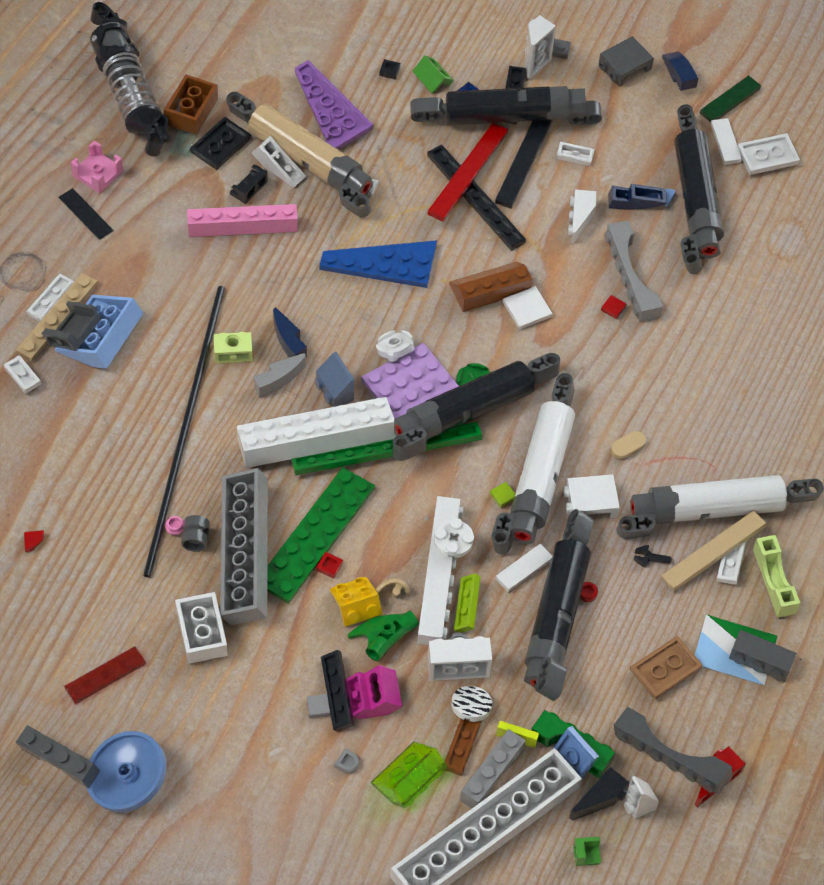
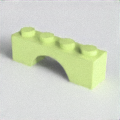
M776 535L757 538L753 551L776 616L780 618L794 615L798 611L800 601L795 587L790 586L786 580L782 567V551Z

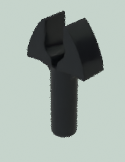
M649 545L635 549V554H643L644 557L634 556V561L645 568L650 561L670 564L672 561L671 556L651 553Z

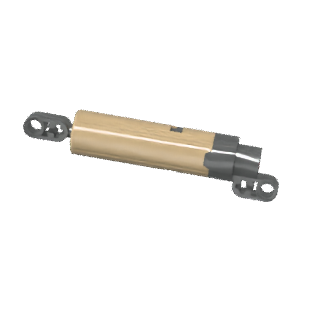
M230 92L227 95L226 101L230 112L248 123V131L262 141L271 136L291 160L337 189L341 204L346 209L359 217H366L370 214L371 207L367 195L372 189L373 184L371 177L362 171L361 164L269 104L264 103L256 108L253 101L239 92Z

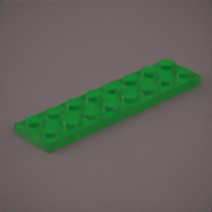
M342 467L267 565V592L289 604L315 570L324 553L330 550L375 490V485Z

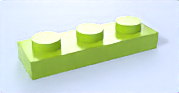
M476 573L461 577L454 631L463 633L474 629L481 576Z

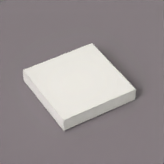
M536 286L503 298V304L519 330L552 317L553 313Z

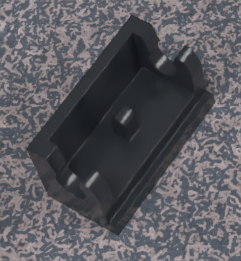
M255 164L252 166L253 169L238 185L231 187L230 195L244 204L268 182L267 170Z

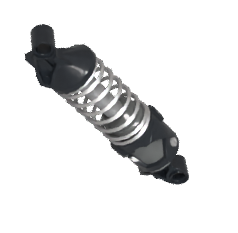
M96 2L93 4L90 18L93 24L100 25L92 32L90 37L91 45L96 54V64L98 69L106 76L107 83L111 86V92L114 95V100L118 103V109L121 112L126 129L134 135L147 137L145 152L149 156L156 157L161 153L163 142L170 141V136L167 132L168 117L161 112L160 107L156 103V98L149 86V81L146 79L145 72L142 70V65L139 62L138 48L131 41L127 32V22L120 19L118 14L114 13L105 3ZM138 77L142 78L141 83L135 82ZM140 87H146L145 91H139ZM123 89L125 93L119 94V92ZM145 94L149 95L148 100L142 99ZM125 98L128 99V102H122V101H123Z

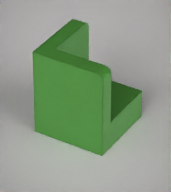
M600 837L575 838L573 844L575 866L598 865L601 863L599 851Z

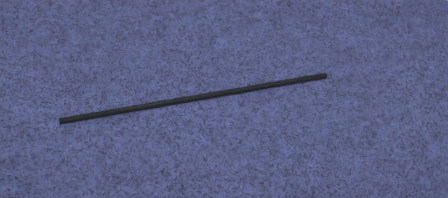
M218 286L149 550L143 574L144 577L151 578L225 291L223 286Z

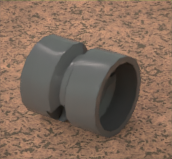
M198 515L186 517L183 528L185 532L182 534L181 546L193 552L205 550L207 548L210 521Z

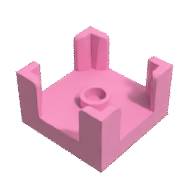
M93 141L89 145L90 155L80 164L78 163V158H75L71 162L73 177L100 194L123 172L122 158L115 154V162L102 154L101 145Z

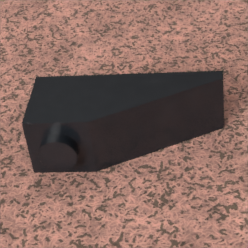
M610 767L573 807L569 819L573 821L613 806L619 799L623 801L626 798L630 782Z

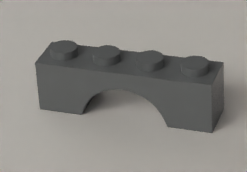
M28 725L15 742L26 753L38 760L41 759L50 763L87 788H90L100 772L98 767L90 760Z

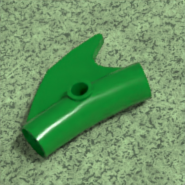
M410 610L401 614L377 616L362 623L348 633V638L367 637L368 646L365 650L366 654L372 660L380 661L396 642L419 626V622Z

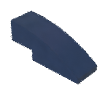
M677 51L662 55L673 82L677 83L680 91L697 87L698 77L682 53Z
M631 184L629 188L612 185L608 193V206L612 209L633 210L666 205L665 188Z
M275 307L273 309V322L281 347L289 358L303 353L307 357V346L300 340V330Z

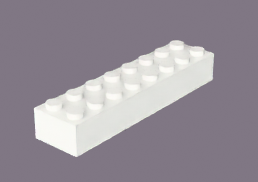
M386 397L237 426L238 443L246 468L391 440L396 437L394 434V417Z

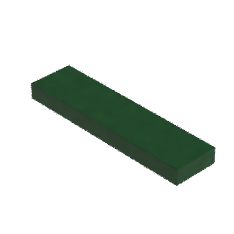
M748 75L700 110V114L710 123L711 120H718L759 91L761 85Z

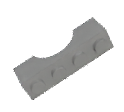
M508 729L461 790L460 801L472 809L486 799L502 773L510 765H513L524 751L526 740Z

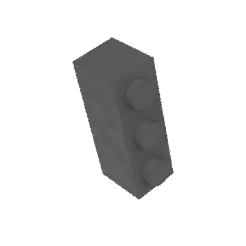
M740 630L729 659L737 664L746 665L757 672H763L776 680L785 682L797 653Z

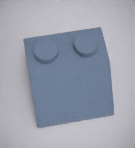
M334 352L316 370L315 379L317 388L323 391L325 401L328 404L330 403L332 407L345 405L354 400V378L338 353Z

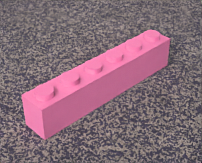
M296 204L187 209L189 237L298 232Z

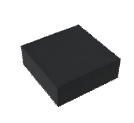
M384 59L379 76L396 80L401 63Z

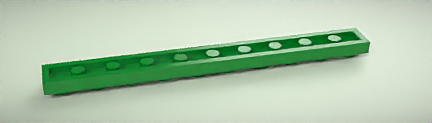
M478 422L462 424L427 439L425 451L482 440V433ZM393 439L291 459L292 467L296 476L393 457Z

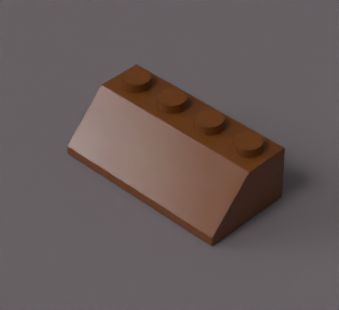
M513 262L450 281L449 285L462 312L501 301L503 298L531 288L532 277L526 265Z

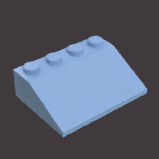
M91 295L86 304L95 306L102 319L77 351L57 347L55 351L91 367L107 369L144 314L134 298Z

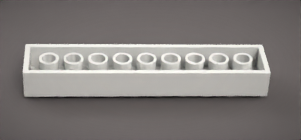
M554 748L391 868L390 878L396 885L452 884L580 788L582 778Z

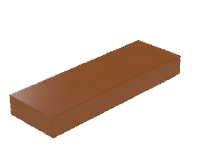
M460 719L442 770L462 776L482 720L471 722L470 719Z

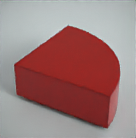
M44 530L24 532L25 553L33 551L43 541Z

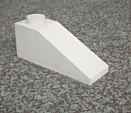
M271 136L252 152L253 156L263 167L293 188L306 177Z

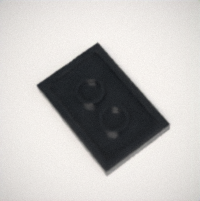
M224 117L190 147V152L215 170H218L252 139V135Z

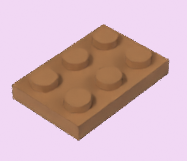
M677 635L630 666V671L655 700L702 669L703 665Z

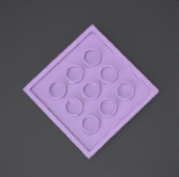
M424 343L414 347L413 352L399 357L397 361H389L361 377V381L375 399L387 398L394 419L406 414L407 409L458 387V384Z

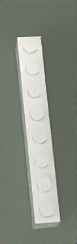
M437 496L417 644L429 645V641L434 639L446 640L447 628L444 627V622L449 621L450 610H446V606L451 604L452 592L448 591L449 586L453 587L454 575H451V569L456 568L457 558L450 555L448 557L444 556L436 549L434 534L441 523L453 518H462L463 507H460V499ZM451 536L450 541L455 540L456 536Z

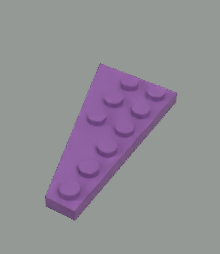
M309 60L295 67L296 77L327 143L340 150L373 129V124Z

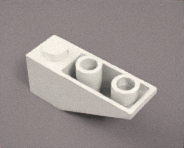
M575 189L574 196L570 197V207H573V211L569 212V221L572 222V225L568 227V236H571V243L576 241L594 217L597 191Z
M633 776L626 794L624 807L627 813L631 814L635 820L655 811L659 801L648 783Z

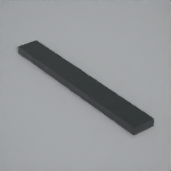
M553 120L532 121L495 199V204L512 209Z
M442 144L427 152L430 160L450 181L461 165ZM473 180L462 196L511 251L525 244V237Z

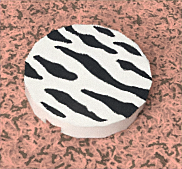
M465 686L455 691L452 696L451 707L459 718L463 720L466 718L470 719L471 722H477L485 719L490 714L492 699L485 690L479 687Z

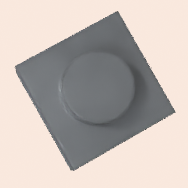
M554 39L552 56L568 59L571 42Z

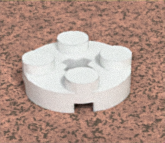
M394 330L381 335L378 338L376 348L381 357L388 358V361L394 362L399 357L413 352L414 342L409 332L401 330V333H396Z
M459 518L445 521L435 530V547L442 555L459 558L470 552L474 542L473 531ZM451 536H457L458 541H450Z

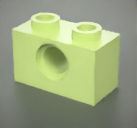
M251 332L214 334L215 363L253 361Z

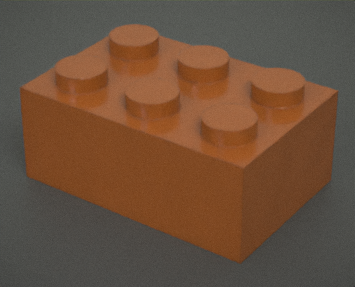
M185 74L164 108V115L168 117V126L197 135L218 100V85Z

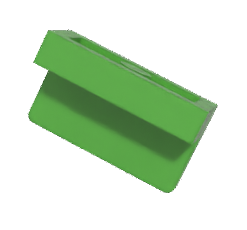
M424 55L413 69V73L431 93H435L441 84L450 86L454 81L442 66L429 56Z

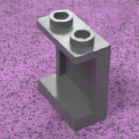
M632 36L600 53L598 64L600 69L605 71L610 79L620 86L625 77L642 68L646 72L651 70L654 58Z
M68 301L66 306L69 308L70 313L56 330L45 328L41 334L52 347L77 351L102 318L95 306Z

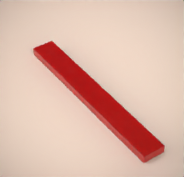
M495 123L490 125L428 209L427 215L444 222L508 134V129Z

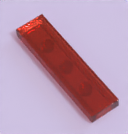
M134 646L70 682L64 688L76 705L146 665V661Z

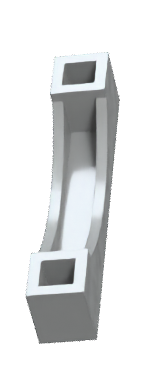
M629 221L608 224L607 231L604 233L605 241L609 243L611 256L616 260V269L621 273L622 285L626 286L627 298L629 301H632L634 315H637L639 322L660 318L663 307L657 292H651L642 284L633 271L629 260L628 246L632 245L634 237Z

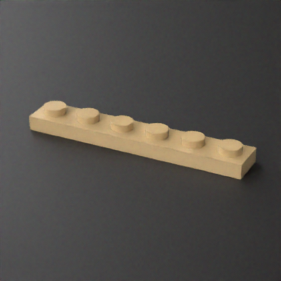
M81 273L16 349L17 355L33 362L48 344L41 333L45 328L56 330L70 313L66 303L70 301L82 304L98 285L97 280Z

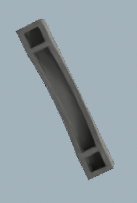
M629 707L624 710L614 723L615 735L619 740L627 741L636 750L649 754L653 760L665 763L672 771L684 774L689 781H696L708 792L713 791L719 795L732 777V766L715 756H689L668 748L652 733L647 725L645 716Z

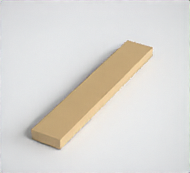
M753 510L662 574V580L675 592L764 529L766 522Z

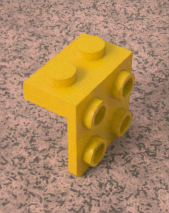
M358 577L353 581L337 584L330 589L331 595L339 606L342 622L345 627L382 615L379 595L367 577Z

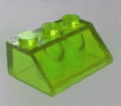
M413 741L371 781V784L392 804L406 808L414 802V799L420 793L426 791L428 786L435 779L439 778L448 766L436 748Z

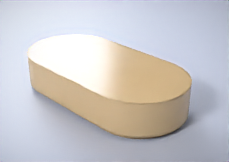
M633 431L616 440L611 447L612 456L616 459H625L643 449L646 442L645 435L639 431Z

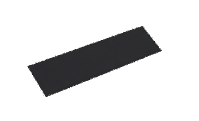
M73 188L58 197L99 240L114 231Z

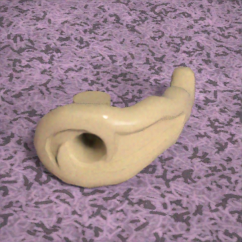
M389 579L375 589L379 595L385 588L394 586L395 588L392 590V597L394 598L399 597L401 590L405 593L410 591L409 586L400 579Z

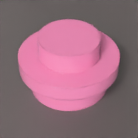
M178 516L170 517L165 523V529L171 535H179L184 531V521Z

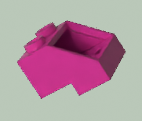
M378 665L366 673L357 672L346 679L353 718L365 719L385 716L402 707L396 670ZM374 681L379 683V692L381 693V699L378 703L375 701L376 695L373 691L374 685L372 682Z

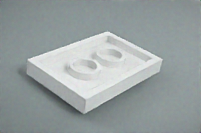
M787 133L738 144L741 158L749 175L799 165L800 162Z

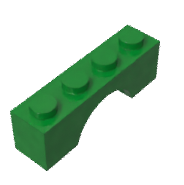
M544 710L531 728V731L539 733L538 742L549 747L557 743L566 729L572 726L599 756L588 772L600 779L613 761L615 752L606 744L599 743L590 734H584L579 731L572 723L564 722L557 714Z

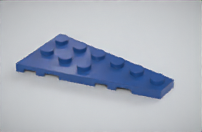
M437 240L323 251L319 270L427 288Z

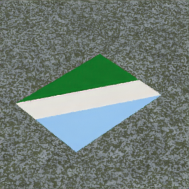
M706 614L695 652L696 658L703 665L702 667L765 685L767 674L757 672L746 665L737 664L729 659V656L740 630L776 644L777 635Z

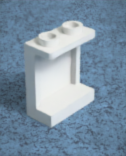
M613 474L567 478V484L563 486L564 497L568 498V503H566L567 514H570L574 509H578L586 515L609 513L610 518L618 517L620 507Z

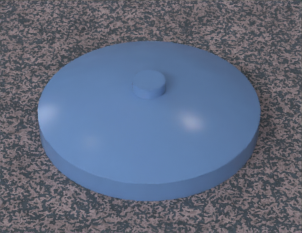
M126 731L108 738L94 751L90 758V761L98 767L100 772L87 790L98 805L112 812H129L142 807L156 795L164 781L167 766L162 748L152 737L137 731Z

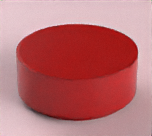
M584 582L580 599L584 602H592L597 598L598 588L592 582Z

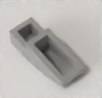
M305 353L269 364V371L255 375L254 387L259 398L271 394L291 382L306 366Z

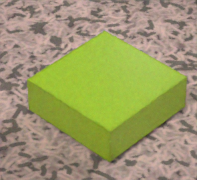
M504 482L490 490V495L499 507L502 508L514 501L515 492L507 482Z

